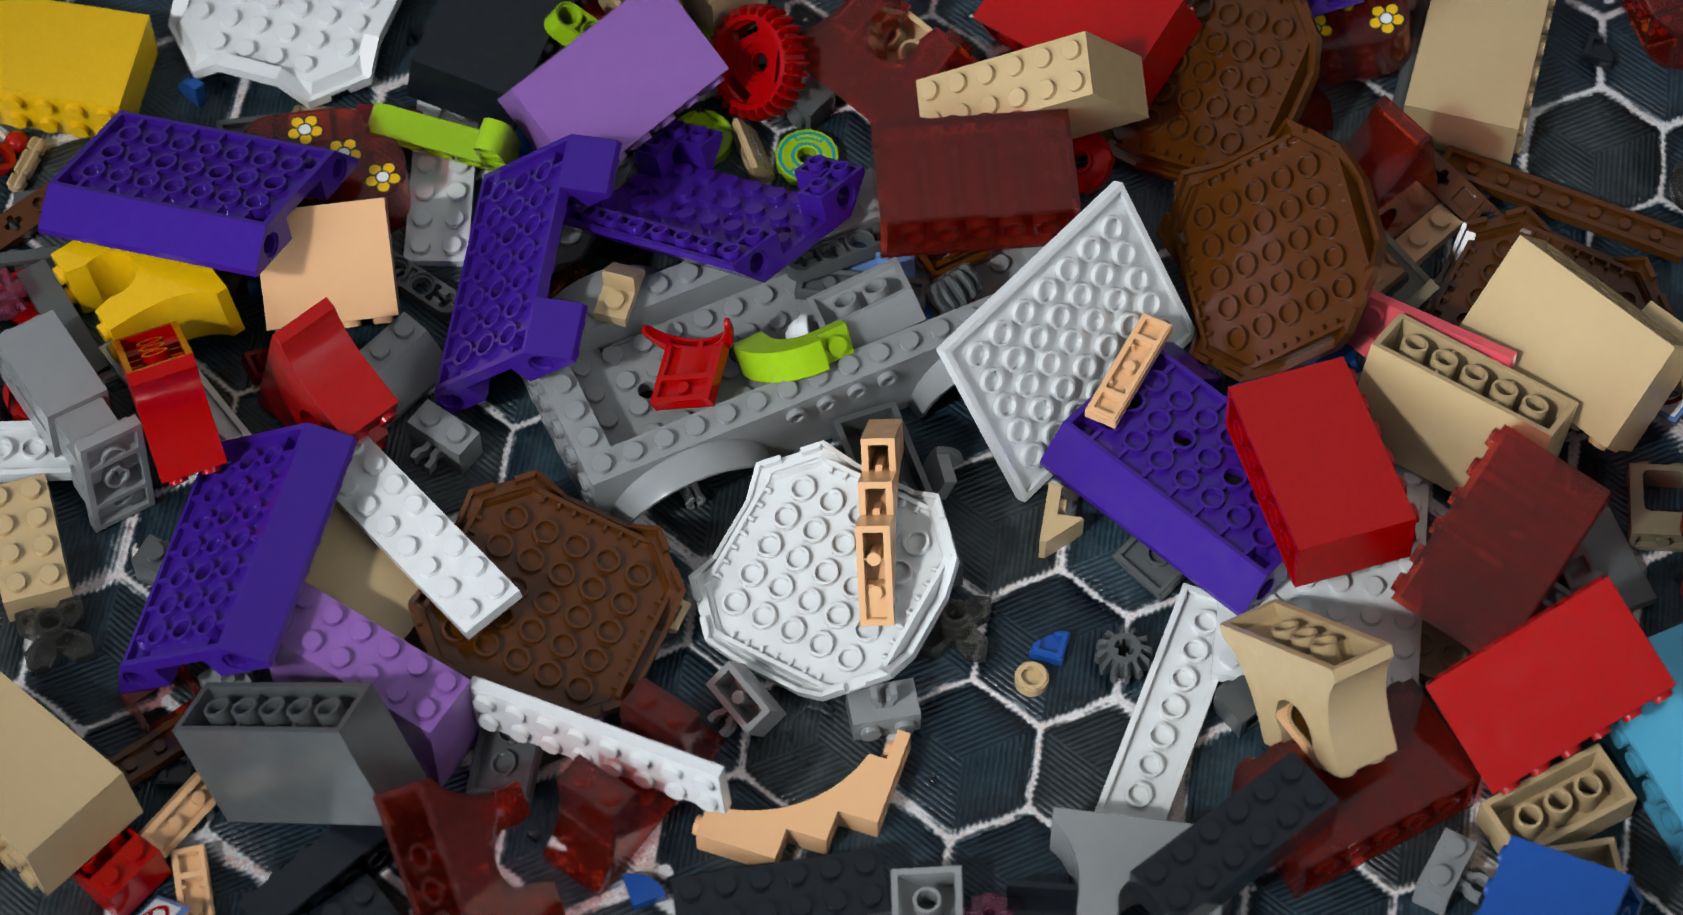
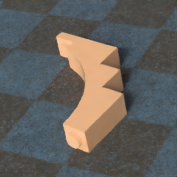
M869 419L860 439L862 473L858 480L859 518L855 525L860 626H894L896 622L894 587L896 585V514L899 474L904 453L903 419Z
M897 730L894 741H887L883 757L868 754L862 763L844 780L814 798L776 809H728L726 815L715 810L713 812L704 811L703 816L698 814L692 829V834L696 835L697 849L750 866L780 862L787 843L827 855L838 826L878 838L911 749V733Z

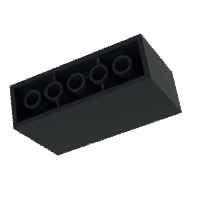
M440 0L412 57L406 95L482 124L483 118L502 121L510 125L515 132L517 128L516 123L497 99L549 60L552 53L556 54L561 43L553 39L544 28L545 18L561 2L570 1L579 6L581 0ZM559 16L560 20L563 23L567 24L566 21Z

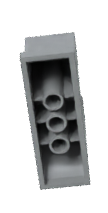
M1054 807L1050 850L1065 866L1072 884H1078L1076 915H1120L1127 908L1141 904L1128 890L1130 871L1193 824ZM1231 898L1209 915H1223Z

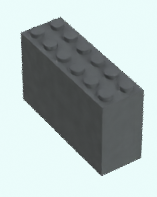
M206 682L172 730L228 822L394 826L426 776L373 683Z

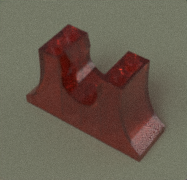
M845 0L826 19L811 28L798 32V36L806 37L802 42L803 48L809 49V51L804 53V58L810 63L805 65L804 68L905 151L937 149V147L924 143L922 140L916 80L979 62L971 54L974 47L951 29L944 33L936 26L919 40L917 47L910 55L898 61H889L887 55L889 40L892 34L902 26L911 5L904 0Z
M1384 95L1375 103L1365 121L1345 145L1370 180L1384 231L1386 230L1395 239L1439 204L1432 136Z
M644 676L622 701L619 716L622 720L620 729L711 761L724 745L723 736L700 722V713ZM578 754L557 779L560 796L559 814L552 837L543 853L544 861L600 897L678 800L669 797L665 792L655 788L646 789L640 787L633 780L625 777H614Z
M429 777L372 796L414 915H566L554 881L536 882L515 888L505 881L497 867L495 845L498 836L503 830L518 826L530 815L519 780L469 795L447 790Z

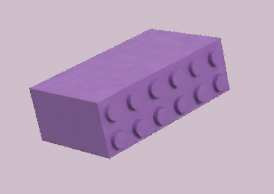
M625 0L497 100L536 150L570 134L618 140L622 143L619 155V162H621L628 156L625 150L631 152L652 137L649 131L655 133L676 118L673 112L677 115L700 99L697 93L702 96L708 90L710 91L724 80L721 74L728 70L729 67L678 0Z
M304 582L299 601L289 621L288 630L278 650L277 659L273 666L269 668L273 682L373 683L425 773L424 779L441 789L476 744L479 724L477 723L471 701V680L307 582Z

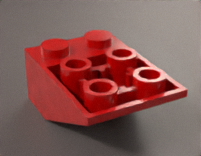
M126 827L74 872L70 878L112 915H130L172 872L158 848L129 827Z

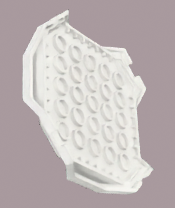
M173 0L168 26L194 78H202L221 72L278 87L311 110L332 101L331 96L348 89L352 93L372 85L380 45L402 0Z
M824 440L801 447L800 452L785 457L777 455L756 462L746 501L712 558L688 576L693 597L697 603L704 639L709 646L734 662L746 664L752 673L798 696L818 701H826L891 680L916 658L948 603L960 564L940 495L938 493L913 490L898 483L896 585L894 587L896 622L894 626H860L855 525L859 518L858 480L862 473V465L856 463Z

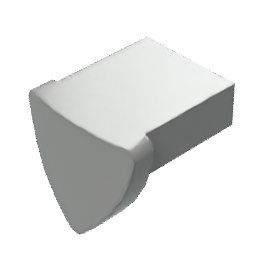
M937 446L927 456L923 469L933 493H938L941 500H946L957 483L953 467L962 464L964 460L959 450L952 447Z

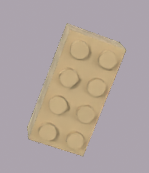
M45 473L0 484V593L10 622L76 606L53 496Z
M1597 743L1553 765L1540 775L1520 782L1521 785L1508 794L1502 795L1500 792L1481 802L1475 821L1499 855L1501 848L1504 845H1508L1512 835L1546 847L1584 841L1630 817L1637 797L1603 748Z

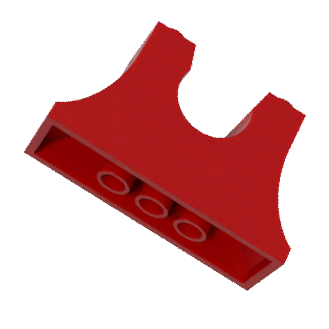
M325 297L272 335L257 400L263 409L279 419L286 427L308 422L355 437L358 440L356 447L369 437L384 451L389 435L385 426L397 416L395 412L399 400L361 354L329 299Z
M177 321L114 340L113 344L161 483L169 482V485H177L189 479L188 475L200 471L202 475L219 471L222 468L221 465L228 462L193 352Z

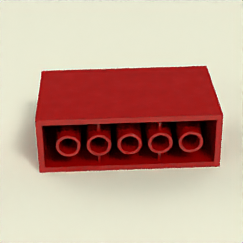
M983 0L973 15V18L995 41L1013 51L1087 31L1140 55L1148 108L1203 25L1195 16L1197 11L1185 3L1186 0Z
M1344 356L1228 387L1225 427L1294 588L1411 556L1413 542L1416 541L1415 527L1416 523L1419 522L1418 509L1415 503H1410L1406 496L1407 487L1402 475L1397 476L1393 454L1390 448L1385 449L1382 443L1380 425L1377 421L1373 422L1370 416L1369 401L1365 394H1360L1356 372L1353 368L1348 367Z
M1606 572L1426 681L1425 687L1492 795L1499 791L1502 795H1506L1521 785L1519 783L1520 778L1531 773L1532 777H1536L1551 767L1550 760L1561 755L1563 759H1566L1581 750L1580 743L1587 738L1592 737L1596 741L1612 731L1611 724L1622 718L1624 723L1640 715L1643 712L1641 706L1653 700L1655 705L1673 695L1671 688L1676 686V683Z

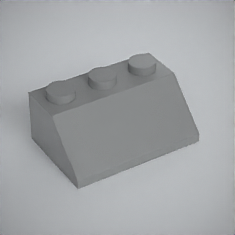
M896 256L806 298L820 328L840 319L846 323L854 349L926 320L916 295Z
M405 311L359 350L369 365L399 400L395 412L397 416L385 426V429L436 386L443 351L428 330Z
M961 865L891 869L892 915H965L964 881Z

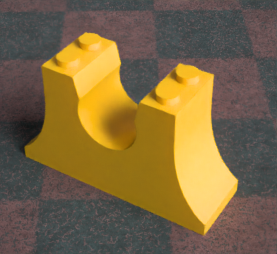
M75 240L50 254L56 265L52 268V271L61 285L65 284L66 287L63 289L72 304H77L84 314L95 310L100 321L96 328L106 343L110 342L106 349L115 363L120 361L113 344L114 340L173 321H177L186 340L217 334L235 336L245 330L227 286L212 268Z

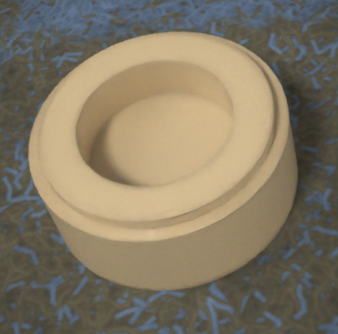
M1028 661L1022 663L1016 669L1014 684L1022 695L1036 697L1046 691L1049 674L1044 665L1039 662Z

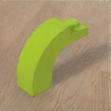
M841 319L795 338L774 339L760 331L732 344L741 374L753 381L764 383H780L783 380L789 382L811 377L830 370V363L839 360L843 356L855 353L846 323Z

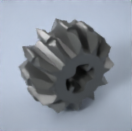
M962 263L950 268L934 279L927 286L925 293L932 307L936 308L939 314H944L958 309L975 298L981 292L983 283L977 271L969 263Z
M1122 626L1118 628L1117 634L1107 630L1104 639L1097 641V652L1094 657L1096 664L1100 665L1099 672L1101 676L1110 674V681L1112 683L1118 678H1122L1126 686L1130 682V677L1140 681L1143 677V672L1150 670V659L1153 655L1152 648L1147 646L1148 639L1146 635L1137 637L1135 627L1129 633H1126Z

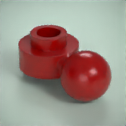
M11 131L6 135L4 143L0 142V176L7 175L16 163V156L22 155L23 151L28 149L26 146L29 138L25 133Z

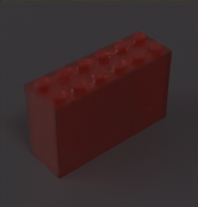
M1068 109L1025 112L1016 110L1011 113H981L968 116L949 115L940 118L917 117L911 120L893 121L887 119L880 122H871V168L881 258L1044 247L1081 212Z
M1506 424L1503 425L1501 430L1497 427L1493 429L1485 442V445L1489 448L1481 459L1476 456L1466 471L1470 478L1463 488L1457 485L1447 500L1451 507L1445 516L1439 514L1428 530L1432 534L1426 545L1420 543L1409 559L1414 564L1407 574L1401 572L1390 588L1395 592L1391 599L1473 652L1535 616L1614 495L1609 489Z
M1414 678L1403 683L1396 681L1386 688L1388 709L1398 751L1385 756L1382 762L1368 764L1357 769L1354 775L1340 778L1320 768L1318 769L1297 742L1292 739L1286 743L1277 742L1269 747L1265 754L1255 759L1248 757L1236 766L1230 797L1293 750L1340 800L1337 817L1334 821L1274 865L1295 899L1473 807L1481 775Z

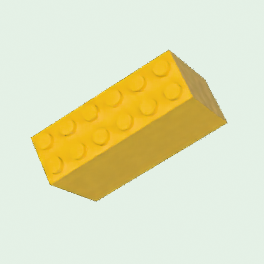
M0 0V124L11 125L18 129H37L50 134L63 133L77 138H93L119 110L139 114L159 52L150 15L53 0Z

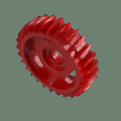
M753 3L739 6V9L730 10V16L722 17L723 25L715 26L718 36L710 37L714 42L713 48L729 67L728 70L721 74L724 80L713 88L718 89L715 98L723 100L722 107L730 109L731 115L739 116L740 119L772 120L776 119L777 116L785 115L786 109L794 108L792 100L801 99L798 89L806 88L802 83V78L809 76L804 72V66L810 63L804 58V53L809 51V49L802 46V42L806 37L798 36L801 26L792 25L794 17L786 15L785 10L777 9L773 5ZM757 24L758 31L742 39L745 32L752 25ZM762 54L767 58V66L764 71L759 67V58ZM741 84H742V85L748 90V92L751 94L750 97H749V96L747 95V93L744 91V89L742 88Z

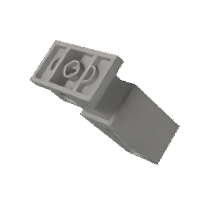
M50 310L1 332V377L54 457L57 458L64 455L69 462L73 485L86 503L89 522L94 531L97 533L155 505L141 422L135 414L120 420L116 418L111 410L108 389L56 313Z

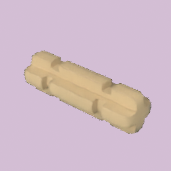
M36 136L30 138L26 146L28 149L23 151L13 169L15 173H11L7 180L10 191L19 192L25 190L28 184L26 181L31 179L41 160L38 157H42L47 149L44 139Z

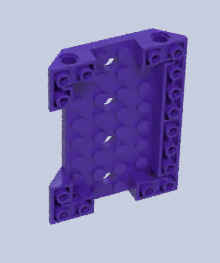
M119 110L48 182L38 230L41 234L258 277L292 240L287 216L305 197L327 201L359 166L360 162L358 158L336 150Z
M676 120L670 122L664 130L634 150L639 174L632 176L627 183L614 190L611 197L589 207L575 197H569L566 207L567 213L562 226L577 232L765 283L851 217L865 175L864 166L852 164L848 161H840L823 155L811 156L804 164L794 170L799 187L798 192L763 184L759 181L739 178L735 175L723 174L713 170L723 140L722 131Z
M570 134L483 176L434 390L436 404L447 412L454 414L485 401L489 393L490 378L509 369H512L531 382L576 363L580 352L579 346L582 332L585 328L588 306L584 303L548 298L549 286L555 269V258L561 241V230L567 213L566 207L569 194L588 207L611 197L614 190L613 184L616 169L620 161L619 155L622 145L620 141Z
M1166 342L1132 401L1140 402V407L1135 409L1127 408L1114 429L1085 417V409L1094 396L1092 395L1063 421L1042 456L1040 465L1238 616L1255 608L1287 578V569L1225 427L1227 397L1215 389L1222 383V378L1174 342ZM1177 438H1187L1192 443L1188 446H1179L1174 440ZM1228 476H1238L1242 479V482L1233 485L1226 482L1225 478Z
M306 422L221 441L228 463L222 464V468L217 472L202 475L200 471L197 474L120 665L118 690L122 694L172 685L177 676L179 665L204 661L220 676L271 668L273 666L283 637L288 630L294 608L299 601L305 579L310 572V566L316 550L321 543V537L327 521L332 514V508L342 487L346 471L352 461L358 442L355 437Z

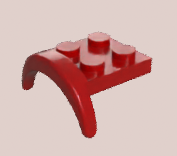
M724 319V331L720 334L699 339L673 336L659 331L650 325H643V335L652 343L665 350L650 400V404L655 411L714 406L734 336V327L731 319Z

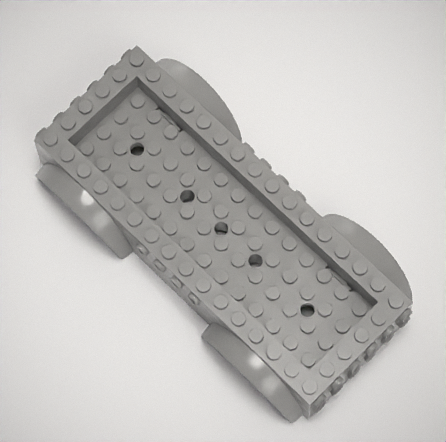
M995 141L958 155L938 149H919L889 157L865 171L851 217L818 242L879 220L894 219L903 225V241H914L916 278L930 280L929 274L926 275L923 264H920L918 261L919 253L975 228L989 249L991 260L973 267L980 276L983 288L967 304L962 305L958 309L939 314L936 308H933L930 302L927 301L934 318L854 349L855 353L843 356L839 360L830 363V370L811 377L789 382L783 380L780 383L753 381L741 374L731 345L714 406L655 411L650 404L651 398L647 399L640 396L645 391H653L665 351L643 335V325H650L659 331L673 336L699 339L713 337L723 332L724 319L730 318L734 327L732 344L760 331L774 339H786L785 333L789 324L801 313H809L818 325L808 301L795 299L796 281L788 277L787 266L763 283L686 261L664 270L644 265H629L645 269V276L626 327L594 320L593 312L603 287V270L575 281L555 295L552 299L579 302L588 306L577 361L531 382L520 374L519 376L523 380L533 404H535L542 422L567 468L570 479L580 494L582 502L627 523H633L653 505L679 491L687 509L692 510L695 509L694 501L698 507L706 502V498L697 484L698 481L732 470L755 468L756 462L777 455L785 457L800 451L801 447L832 438V419L894 400L899 410L910 406L915 416L919 419L925 417L931 406L944 393L955 386L936 348L1054 238L1050 227L1047 224L1043 225L1035 201L1027 198L1021 177L1019 175L1015 176L1010 169L1011 163L1007 153L1004 150L1000 151ZM972 241L948 253L938 256L930 260V262L933 263L935 261H938L944 257L949 256L950 253H953L957 250L965 249L969 246L976 244V242ZM825 253L822 256L833 259L839 255L836 253Z

